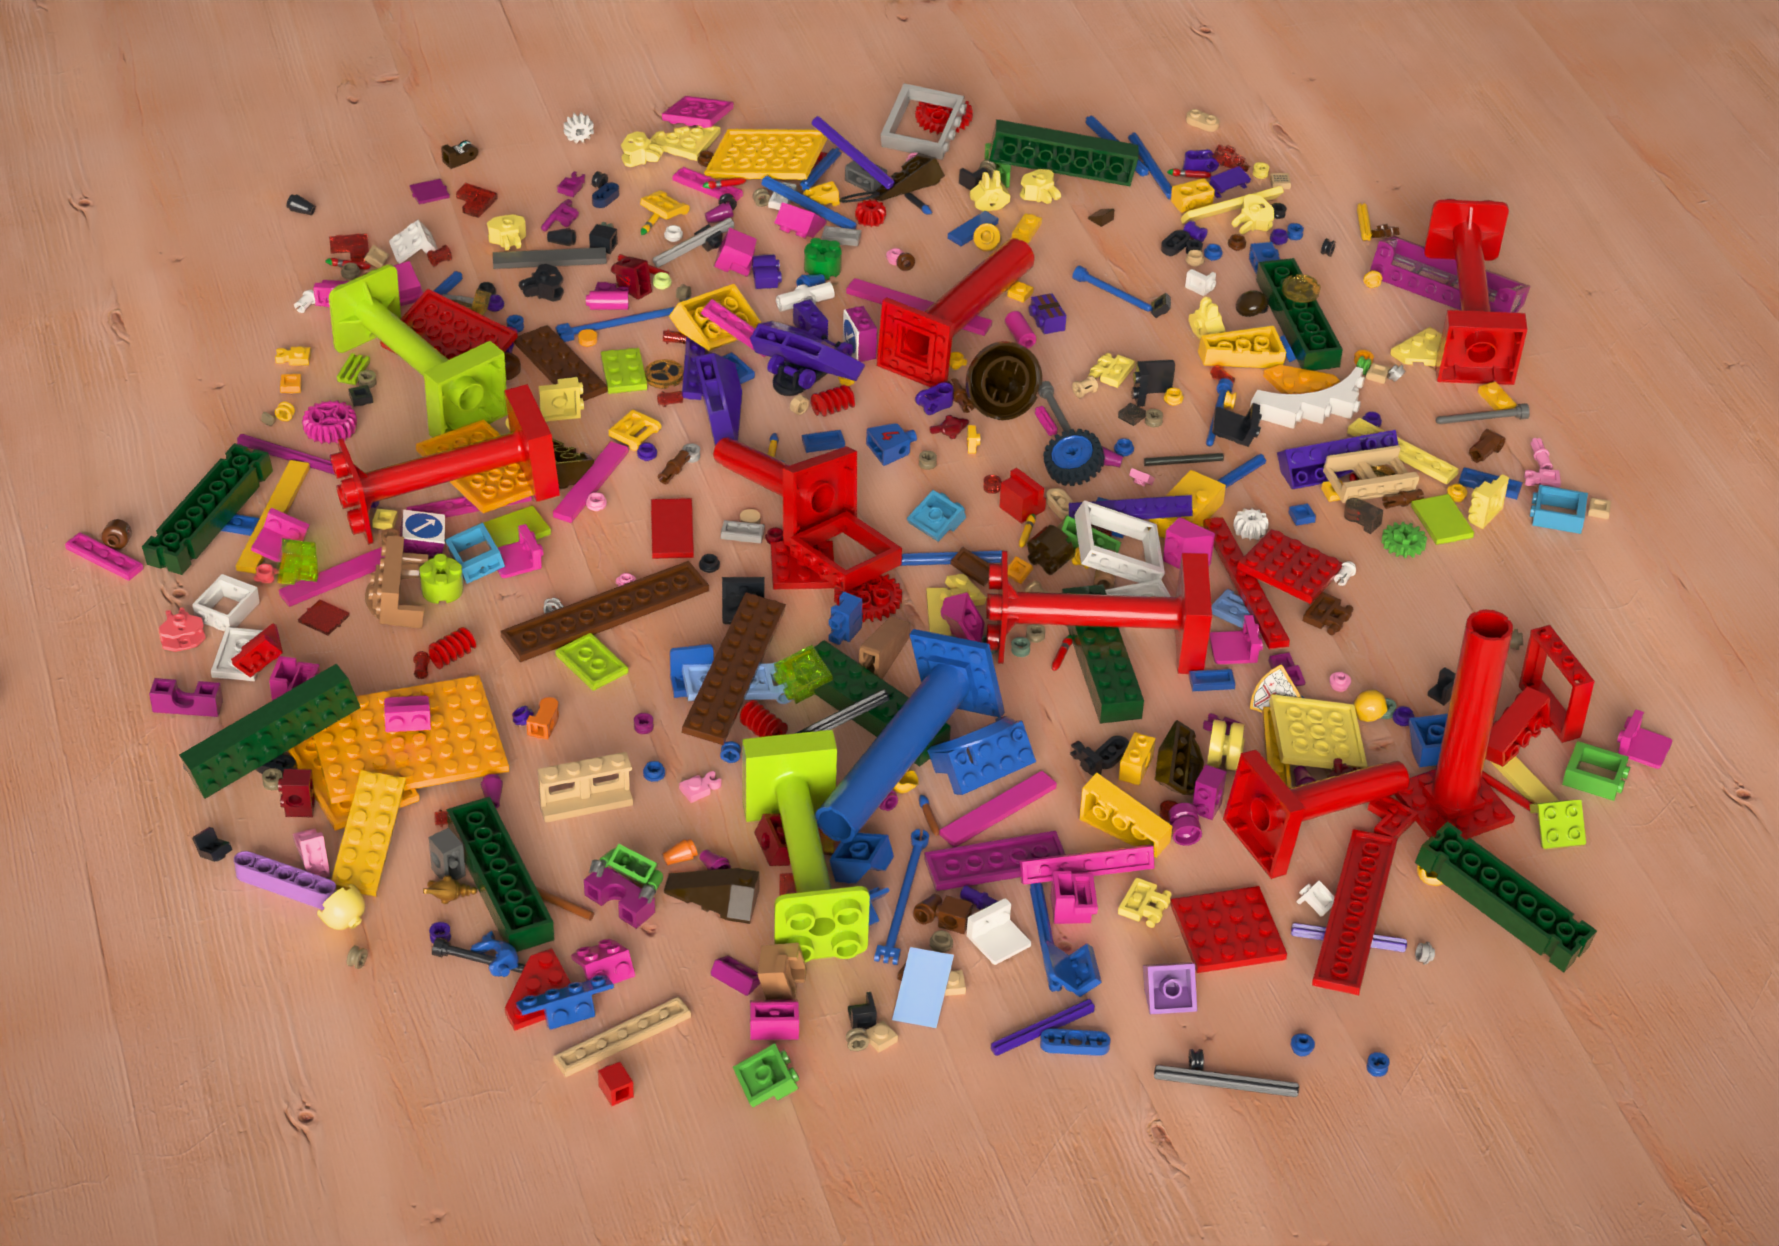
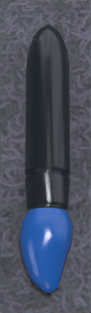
M912 193L904 194L924 214H932L930 207Z

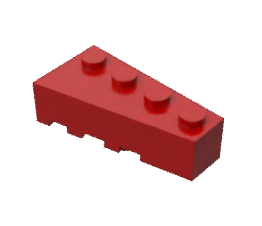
M1528 686L1522 693H1518L1511 706L1506 707L1500 719L1493 723L1485 759L1504 767L1519 753L1520 747L1525 748L1529 745L1532 736L1537 738L1541 734L1540 729L1542 727L1547 729L1551 725L1550 696Z

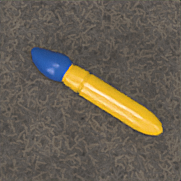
M773 433L770 436L767 454L774 458L779 441L777 433Z

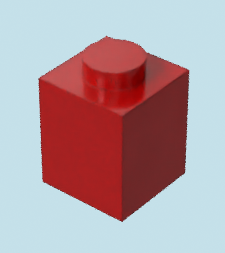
M621 1062L607 1065L598 1070L599 1087L611 1106L634 1097L633 1080Z

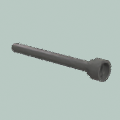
M1043 381L1042 386H1039L1038 393L1040 397L1047 400L1062 429L1066 430L1068 434L1071 427L1053 396L1054 388L1049 381Z
M1524 403L1518 404L1514 409L1439 416L1436 418V423L1447 424L1512 416L1521 420L1529 418L1530 410L1528 404Z

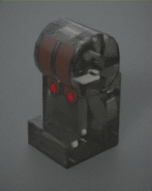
M1349 498L1345 503L1344 517L1350 522H1356L1364 526V531L1371 534L1382 524L1383 510L1364 500Z

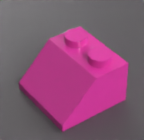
M782 202L774 223L780 226L779 230L790 233L791 230L796 232V236L806 239V236L813 238L825 226L827 221L813 212Z
M1179 517L1166 530L1163 561L1180 569L1182 553L1208 554V564L1210 566L1215 533Z
M968 593L944 598L941 616L950 626L951 633L957 638L981 642L985 621Z

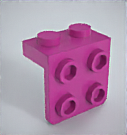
M526 524L518 526L519 542L498 547L505 567L497 570L502 578L542 568L541 556L544 555L541 544H537L534 532H530Z
M1244 615L1242 631L1211 632L1209 634L1216 664L1258 663L1259 651L1263 649L1262 638L1258 637L1259 625L1255 624L1253 615Z
M428 696L389 697L384 699L386 732L431 730Z
M1636 709L1633 716H1628L1624 725L1626 730L1620 731L1617 742L1620 743L1618 754L1628 756L1631 760L1659 769L1673 741L1671 738L1640 728L1644 712Z
M604 939L598 943L599 945L581 947L577 949L576 953L571 955L572 960L583 967L586 981L591 980L594 976L603 975L608 976L612 983L615 984L635 977L629 950L615 940Z

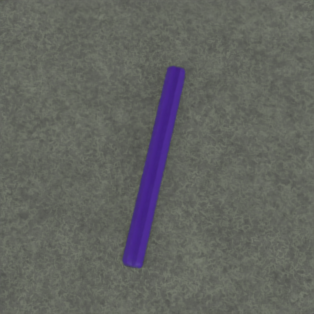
M819 116L813 119L812 125L880 184L886 189L893 187L894 180L823 119Z

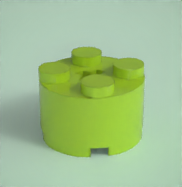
M437 554L434 558L420 566L421 591L427 601L439 604V601L451 603L460 598L463 593L462 566L459 562L446 557L444 554Z

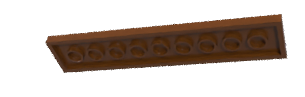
M689 561L501 630V638L519 662H523L563 647L589 633L593 635L706 593L709 591V584Z
M745 593L684 721L681 733L724 745L785 612L786 604Z

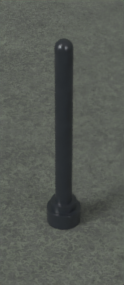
M439 937L435 939L432 947V955L441 958L452 955L490 965L496 959L494 956L451 946L447 939ZM518 963V967L510 971L522 973L525 964Z

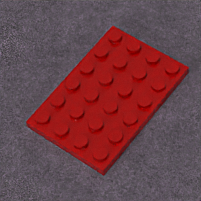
M427 289L401 318L405 324L449 360L488 341H491L505 352L518 337L516 331L430 289ZM380 341L381 347L395 353L387 345Z

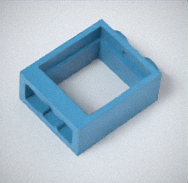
M1539 485L1538 493L1534 492L1532 504H1535L1531 506L1530 517H1533L1532 526L1581 534L1588 493ZM1541 504L1576 510V514L1541 509Z
M483 523L445 539L451 557L462 566L463 578L467 584L505 567L500 551ZM486 541L490 551L465 562L462 561L458 554L459 552Z

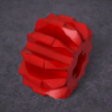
M869 199L868 201L862 200V202L857 204L855 217L858 224L872 228V226L879 227V224L884 223L886 207L883 206V202Z

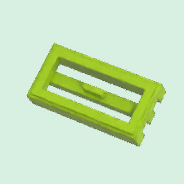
M351 353L337 375V382L356 385L359 381L358 374L366 370L370 363V357L366 356L363 358L362 355L355 357V354Z

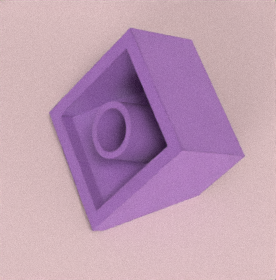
M1194 963L1143 965L1144 990L1149 1014L1197 1012Z

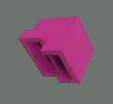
M729 227L718 249L714 267L728 272L730 269L748 276L757 239Z
M410 261L393 265L397 269L400 307L415 303L423 294V291Z
M279 656L269 679L272 700L319 674L320 665L305 662L297 663L296 658Z
M1053 871L1050 898L1054 924L1091 923L1092 914H1097L1098 912L1093 873L1071 874V871Z

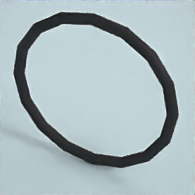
M872 191L852 194L840 198L839 202L849 203L867 200L879 196L880 192ZM875 194V195H871V196H868V197H863V198H858V199H851V200H845V199L852 198V197H856V196Z

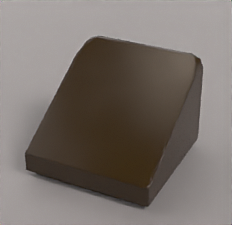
M1100 209L1088 216V219L1102 227L1114 220L1115 210Z

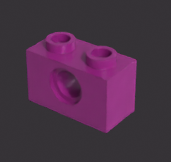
M1205 765L1196 780L1193 805L1196 807L1199 816L1213 820L1223 801L1226 771L1209 765Z

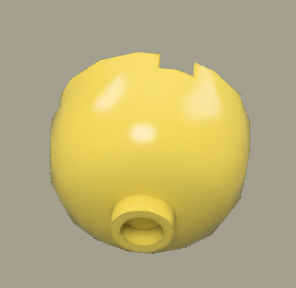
M350 884L351 889L347 891L344 888L339 889L322 904L325 907L323 912L318 910L319 918L328 927L336 930H344L348 927L353 929L362 922L361 916L365 911V901L355 885Z

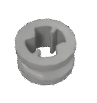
M686 444L683 446L682 450L689 453L687 456H690V460L687 462L693 463L700 459V447L698 445Z

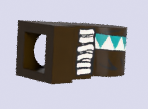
M464 140L459 145L450 147L448 144L441 146L442 162L450 169L474 160L479 152L468 140Z

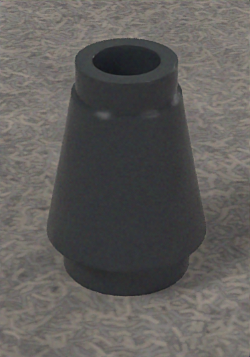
M291 194L286 204V207L291 212L311 216L316 209L315 205L298 194Z
M570 228L548 231L547 240L555 244L571 246L576 242V232Z

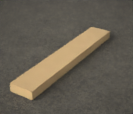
M678 996L554 1055V1063L563 1075L568 1077L691 1018V1011Z

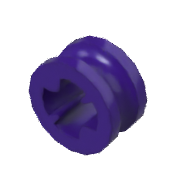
M436 922L430 926V941L433 944L437 937L447 939V942L450 941L451 930L447 923Z

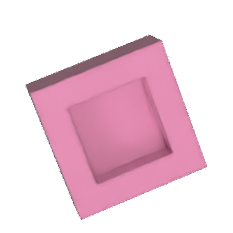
M1133 468L1129 474L1130 477L1134 478V483L1144 487L1145 484L1153 485L1155 480L1151 475Z

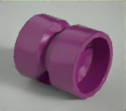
M1179 803L1169 810L1168 817L1170 825H1172L1174 841L1182 846L1195 844L1202 837L1196 807L1190 803Z

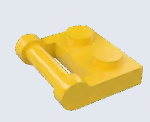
M662 190L642 197L640 205L660 215L663 219H670L679 214L686 215L690 209L689 205L676 201L667 196V193Z
M632 409L609 429V436L627 444L630 449L636 451L641 443L653 433L661 430L662 427L657 420ZM645 426L648 427V428L645 429L640 435H638L636 438L633 437V436H634L636 433H638L643 427H645Z

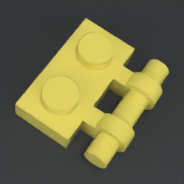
M1106 353L1098 359V364L1090 369L1088 376L1091 375L1094 378L1101 376L1100 382L1118 388L1135 367V361L1117 355L1114 359L1110 353Z
M1136 877L1119 906L1118 914L1139 922L1142 916L1148 917L1146 924L1148 927L1153 928L1156 923L1160 922L1163 910L1168 908L1172 894L1168 890H1164L1162 894L1156 892V884ZM1150 902L1155 903V907L1149 906Z

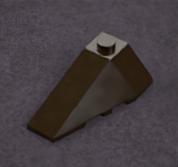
M918 153L901 166L903 169L901 172H896L892 175L894 180L893 187L886 189L881 185L876 190L880 192V195L873 199L882 201L936 185L945 174L936 157Z
M552 438L559 489H565L570 485H575L594 464V459L588 453L580 452L579 454L576 452V448L564 447V443Z
M730 868L669 873L664 893L683 902H693L700 905L701 909L706 912L714 911L720 914V918L727 921L750 924L759 893V871Z

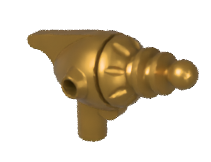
M445 875L442 880L437 882L430 880L427 883L428 888H423V894H432L436 898L441 899L442 904H448L449 901L456 900L460 895L465 897V894L469 896L470 893L472 895L477 893L476 887L470 888V885H465L464 883L460 885L457 880L452 879L449 875Z

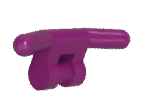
M567 199L562 202L542 224L541 230L547 231L555 220L559 221L564 227H569L572 224V220L579 216L578 211L570 207L572 201Z

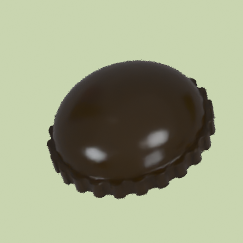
M1256 290L1247 291L1238 298L1236 310L1245 317L1258 315L1267 307V297L1264 293Z

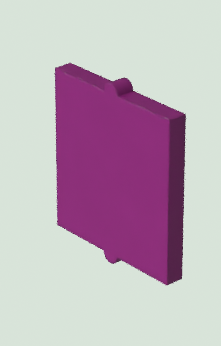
M441 179L409 185L412 197H415L419 205L450 198L447 186H444Z

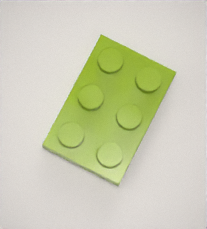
M639 348L601 351V361L606 385L608 386V394L647 390V381Z

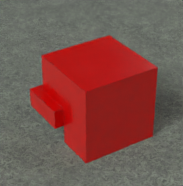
M1016 467L1011 470L1010 478L1001 482L999 507L1022 524L1026 522L1030 514H1035L1036 516L1045 511L1046 498L1044 497V487Z

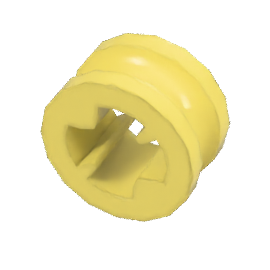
M1263 162L1254 164L1253 176L1259 179L1267 178L1269 175V165Z

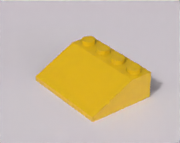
M735 284L679 302L669 315L681 333L708 351L738 340L709 320L708 317L706 318L701 314L711 299L755 329L758 324L762 323Z

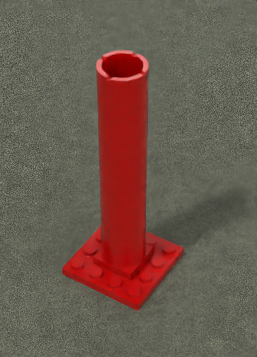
M1017 238L1008 239L925 311L918 310L888 297L882 300L876 366L930 388L939 383H947L952 338L1033 267L1035 258L1031 247L1023 240Z
M1483 609L1473 612L1466 620L1437 768L1409 778L1408 788L1394 794L1400 803L1418 813L1416 822L1429 838L1431 836L1435 837L1437 831L1447 822L1462 832L1461 837L1466 840L1514 823L1515 815L1481 777L1513 633L1511 620H1508V617L1503 613L1495 610Z

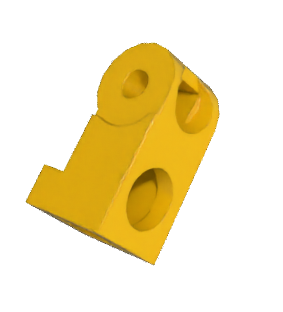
M833 181L811 187L803 192L804 196L821 205L829 203L832 206L840 205L838 189Z

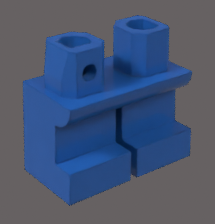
M843 592L839 597V606L831 607V617L829 619V626L831 627V633L829 634L830 642L840 645L843 640L850 642L861 630V598Z

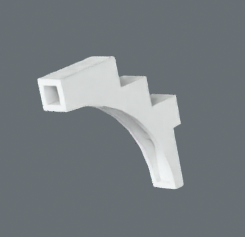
M1355 367L1352 373L1342 382L1318 392L1280 394L1257 390L1251 400V405L1253 403L1260 405L1261 420L1293 429L1297 422H1301L1302 418L1323 424L1325 418H1329L1331 414L1351 419L1354 412L1358 413L1361 401H1358L1359 388L1363 387L1365 377H1362L1363 368Z

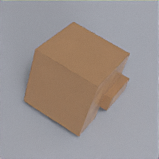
M799 943L762 945L757 974L765 998L795 999L796 983H804L807 972Z

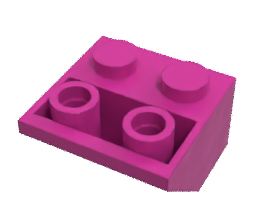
M798 999L750 1000L751 1040L799 1039Z

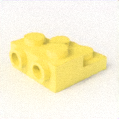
M577 377L558 379V384L539 386L540 411L546 422L581 418L580 410H584L583 398H580V394H583L582 382H578Z
M1502 474L1497 480H1493L1491 484L1484 481L1480 487L1474 489L1472 493L1473 499L1469 508V523L1483 529L1503 509L1509 477Z

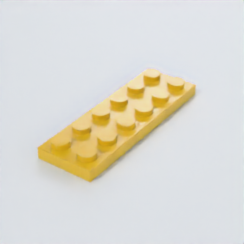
M361 770L331 879L336 884V890L344 888L347 891L351 889L349 885L353 884L361 894L377 896L406 784L405 777Z

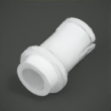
M306 290L303 292V296L294 304L295 309L300 305L297 309L298 312L303 313L311 304L315 303L314 291Z
M1351 561L1342 563V568L1335 575L1334 581L1337 582L1341 578L1338 585L1344 586L1348 579L1355 575V564Z

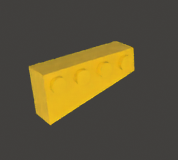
M1274 326L1201 335L1198 354L1205 366L1272 368L1277 365H1283L1286 351Z
M1096 773L1082 788L1079 820L1132 846L1152 845L1154 857L1156 858L1171 842L1172 825L1100 774Z

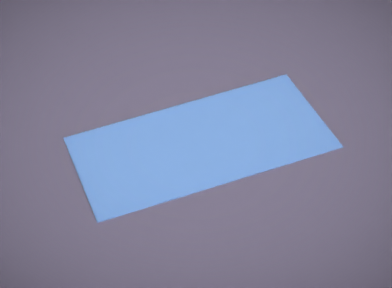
M910 947L892 1020L937 1028L954 955Z

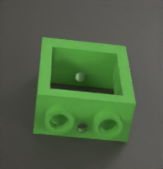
M1577 741L1567 765L1562 785L1614 801L1617 793H1622L1625 781L1622 779H1627L1631 768L1627 766L1629 757ZM1582 761L1617 772L1615 779L1612 780L1578 768Z

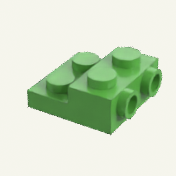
M775 1043L733 1067L752 1108L773 1096L778 1101L799 1089L796 1082L800 1079L793 1067L789 1069L787 1065L791 1063L785 1050L780 1051Z

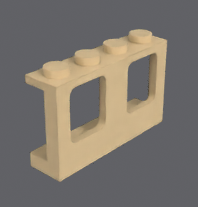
M1399 445L1327 456L1323 469L1324 474L1342 503L1395 495L1399 491H1414L1419 481L1417 472L1408 473L1398 456L1401 449ZM1388 464L1396 474L1376 477L1371 467ZM1353 470L1360 480L1344 482L1342 486L1334 472Z
M627 752L538 769L540 809L545 823L632 806L633 798L629 786V771L632 770V766ZM618 773V778L615 780L593 783V778ZM574 782L572 788L549 792V786Z

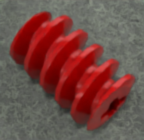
M842 385L840 388L835 387L833 390L828 389L826 392L821 391L819 394L815 393L811 396V406L817 416L820 412L825 417L827 416V411L830 415L834 414V409L836 412H841V407L847 410L848 404L851 408L855 407L854 394L848 385Z
M461 627L457 631L451 632L450 635L444 636L443 639L441 638L429 645V657L435 667L440 670L443 668V664L449 665L450 660L453 662L457 661V656L459 658L464 657V652L466 654L471 653V648H476L475 639L467 628Z
M757 700L747 702L740 713L741 724L759 737L786 735L788 731L787 723L782 722L780 718H776L774 713H770V710L764 708Z

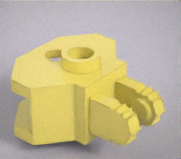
M639 131L628 134L621 144V148L624 151V154L621 156L625 166L629 167L646 164L647 161L658 162L664 152L663 147L652 144L651 139H648L644 132Z
M1037 169L1025 174L1021 180L1023 188L1020 197L1024 200L1043 201L1049 204L1052 198L1059 200L1061 197L1059 190L1054 187V173L1051 170Z
M995 170L993 171L992 179H990L987 172L982 173V180L970 191V199L975 201V207L979 210L993 211L1002 209L1010 202V194L1006 187L1000 183L999 171Z
M1248 194L1243 199L1241 214L1231 224L1237 227L1244 223L1245 225L1239 230L1242 235L1250 230L1252 232L1254 230L1268 231L1273 226V207L1262 196Z
M511 214L494 217L487 222L490 243L501 245L505 250H510V247L513 245L516 248H521V240L526 237L524 217Z
M1210 297L1203 298L1200 302V308L1195 310V313L1189 314L1190 326L1193 333L1199 339L1201 335L1225 332L1222 316L1218 312V306L1212 304Z

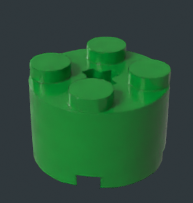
M819 238L811 239L804 249L805 273L807 272L809 275L822 274L825 280H830V277L834 275L837 277L841 273L842 249L840 243Z

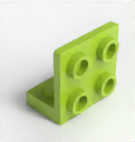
M1582 800L1529 804L1530 813H1538L1541 847L1543 849L1586 844Z

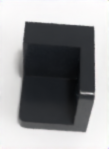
M961 168L959 170V184L972 190L982 180V173H988V170L981 168L971 173Z
M596 224L589 234L590 248L605 247L606 253L611 254L618 244L617 229Z
M1444 667L1439 672L1437 684L1428 691L1427 696L1443 706L1447 704L1451 699L1456 673Z
M866 992V1004L852 1005L847 1008L852 1029H869L876 1025L877 1011L872 992Z

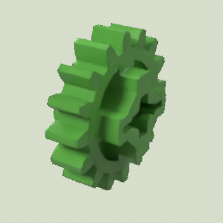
M1394 522L1393 526L1388 525L1387 529L1383 530L1381 543L1384 544V549H1389V554L1394 552L1396 557L1402 555L1404 558H1407V555H1410L1414 558L1415 553L1421 555L1422 551H1425L1427 536H1425V531H1419V526L1412 527L1413 523L1407 525L1405 522H1402L1401 525H1398Z

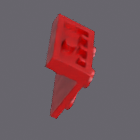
M272 623L243 645L242 651L231 659L232 665L251 678L270 662L277 659L283 653L277 625Z

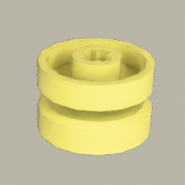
M1214 719L1207 765L1219 768L1222 755L1226 756V769L1236 771L1244 748L1245 738H1243L1245 724L1233 722L1230 728V735H1225L1226 722Z

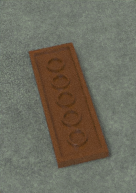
M548 325L519 335L514 341V344L553 384H558V379L577 377L578 382H582L583 394H580L583 402L608 392V386Z

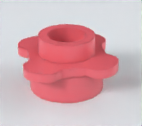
M270 564L259 565L256 568L257 574L253 577L254 581L272 583L274 575L277 574V569L273 568Z

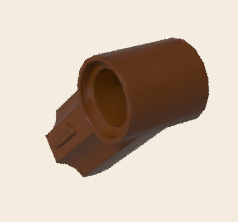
M1489 429L1484 430L1479 441L1469 449L1472 461L1479 463L1484 461L1493 452H1500L1506 438Z

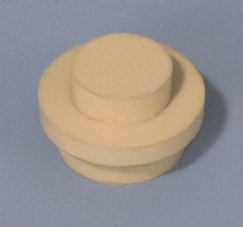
M1191 250L1186 256V262L1194 267L1202 265L1205 260L1203 253L1199 250Z

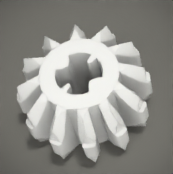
M573 113V117H567L568 122H564V134L568 140H574L576 144L579 140L584 143L585 138L590 139V134H594V124L588 115L584 116L583 113H580L577 116Z
M1244 508L1243 511L1237 512L1233 526L1236 535H1241L1242 539L1249 538L1251 540L1254 538L1259 540L1260 537L1265 536L1269 522L1266 514L1261 513L1260 509L1253 510L1251 508V510H1247Z

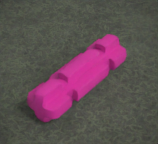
M1036 407L1035 415L1049 436L1056 435L1058 427L1045 407Z

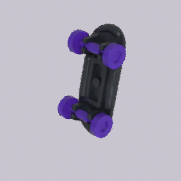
M811 328L808 331L852 356V344L839 341L835 344L829 341L827 336L822 335V332L816 328ZM778 354L770 358L767 366L768 371L775 375L773 378V388L777 393L784 396L800 394L828 374L789 363L788 361L785 362L784 358Z

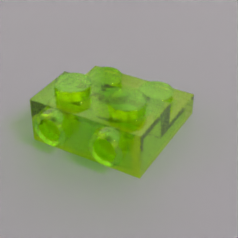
M813 645L774 664L776 673L773 676L778 685H784L783 691L789 701L793 699L795 704L815 695L814 689L833 680L831 672Z

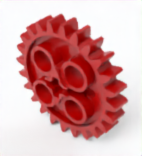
M965 101V104H967L966 113L962 114L960 127L956 128L958 133L959 129L965 130V126H969V122H972L973 110L972 105H969V101ZM919 102V106H916L915 111L916 122L919 123V127H923L924 131L929 129V133L936 131V135H938L940 132L943 133L953 108Z
M889 574L885 576L880 575L846 592L862 599L861 614L863 622L866 619L874 622V618L882 621V616L889 618L890 613L896 614V609H900V604H902L900 583H896L895 578L889 579ZM836 587L834 588V602L839 606V597L843 591Z

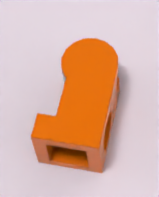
M543 698L539 703V710L536 716L529 715L527 719V735L549 739L559 719V704L555 698Z

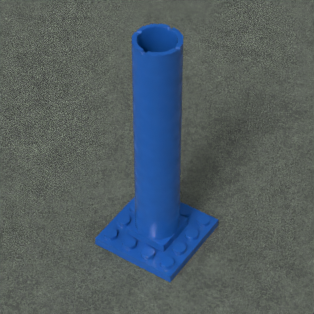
M917 629L911 631L909 635L921 684L815 814L817 824L825 835L842 843L852 841L956 709L993 717H1002L1005 711L989 644Z

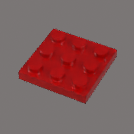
M783 541L771 542L773 590L836 588L832 583L790 555V547L783 544ZM824 541L813 546V548L834 561L833 541Z

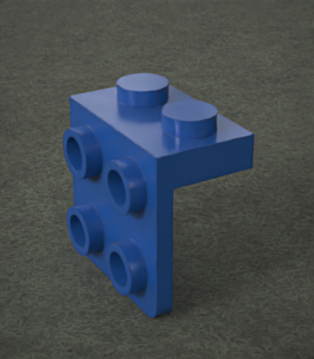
M711 644L672 648L670 650V681L674 698L687 697L682 675L683 665L712 664L714 649Z
M1049 941L1043 943V955L1049 968L1048 975L1054 982L1063 985L1067 991H1072L1081 997L1102 983L1094 949L1088 943L1070 955Z

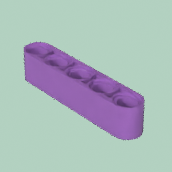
M241 851L234 857L235 872L238 880L321 910L325 909L322 904L337 892L336 884L330 879L253 852Z

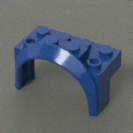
M1007 716L995 718L996 722L959 738L931 746L928 749V753L935 773L948 774L954 794L964 795L1035 763L1036 759L1023 721H1015ZM967 747L969 748L973 763L970 762Z

